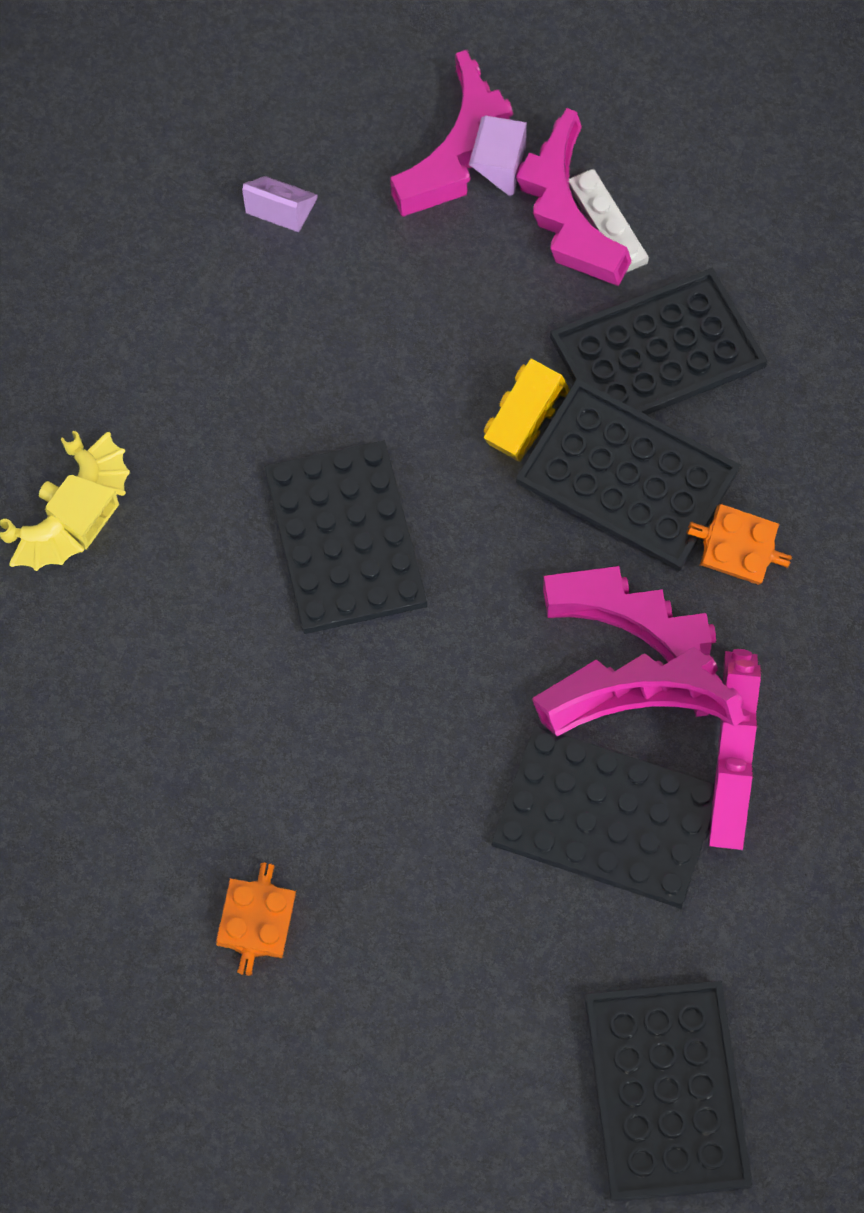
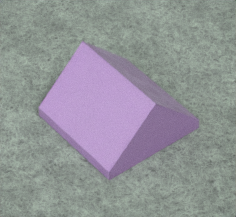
M491 116L482 117L469 162L471 167L509 196L514 194L517 184V169L523 161L526 149V122Z
M266 176L243 185V196L247 214L297 232L303 226L318 196L317 194Z

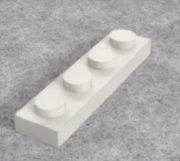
M592 169L570 178L571 193L590 224L607 238L628 248L632 262L627 272L648 264V255L595 170Z

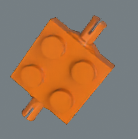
M723 504L717 506L714 519L708 527L692 521L688 526V535L704 539V553L700 563L701 566L757 585L762 584L767 566L771 562L788 568L792 559V555L775 550L774 541L779 527L778 523Z
M267 863L260 864L258 881L247 882L230 878L216 946L231 948L242 954L237 971L242 975L244 974L246 962H248L246 975H252L255 957L267 955L283 958L296 891L278 888L271 884L275 868L272 864L268 865L266 876Z

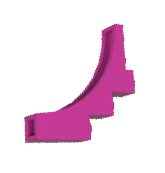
M467 50L456 53V73L462 87L463 101L455 126L445 141L429 157L411 169L390 177L391 195L402 217L467 195V182H470L468 168H471L469 162L481 118L491 116L510 120V116L513 115L509 100L503 99L499 89L491 92L486 81L482 82L478 63L475 59L471 60Z
M566 108L562 117L556 120L550 139L542 145L540 156L529 153L526 160L518 166L516 178L522 192L539 197L533 208L538 226L556 233L551 242V251L556 263L619 286L632 262L628 248L607 238L593 227L578 210L572 198L569 183V165L573 146L582 126L577 112Z
M619 566L544 576L543 593L548 618H584L598 620L622 628L644 640L659 652L667 662L693 647L704 655H710L712 643H716L714 624H708L706 613L672 617L670 600L665 601L663 589L629 594L627 577H621ZM694 709L696 717L709 715V713Z
M695 647L665 665L660 661H654L645 653L616 671L611 667L606 668L598 660H595L532 698L541 723L555 736H559L578 725L604 715L652 706H672L700 710L717 716L732 726H736L745 720L741 709L743 700L740 694L734 688L729 689L716 675L718 667L714 659L709 654L704 655Z
M735 649L733 652L725 651L723 684L729 689L734 688L740 694L743 700L741 709L745 720L736 726H732L721 719L709 830V846L743 850L753 777L752 759L757 729L756 711L761 681L760 665H758L757 654H752L745 649Z

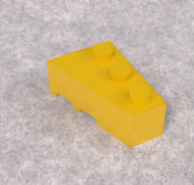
M531 358L527 365L523 364L515 377L516 384L511 392L507 391L503 395L499 404L501 407L495 418L491 417L484 428L485 436L483 438L488 445L519 462L539 436V428L545 418L551 419L556 412V409L552 408L559 396L561 395L566 398L570 391L561 374Z

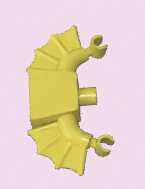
M72 431L75 439L72 442H66L63 437L61 438L66 453L72 456L75 455L74 458L79 464L80 469L77 476H68L60 487L49 481L42 485L39 497L48 502L45 508L48 516L38 525L22 526V528H16L8 519L0 520V526L7 530L0 532V538L5 543H12L17 538L21 539L9 563L11 567L25 565L38 571L39 568L49 564L63 565L70 556L83 552L84 549L87 550L119 506L117 495L124 496L126 494L124 482L130 474V470L123 463L125 449L113 443L110 432H106L88 450L83 449L82 441L76 431Z

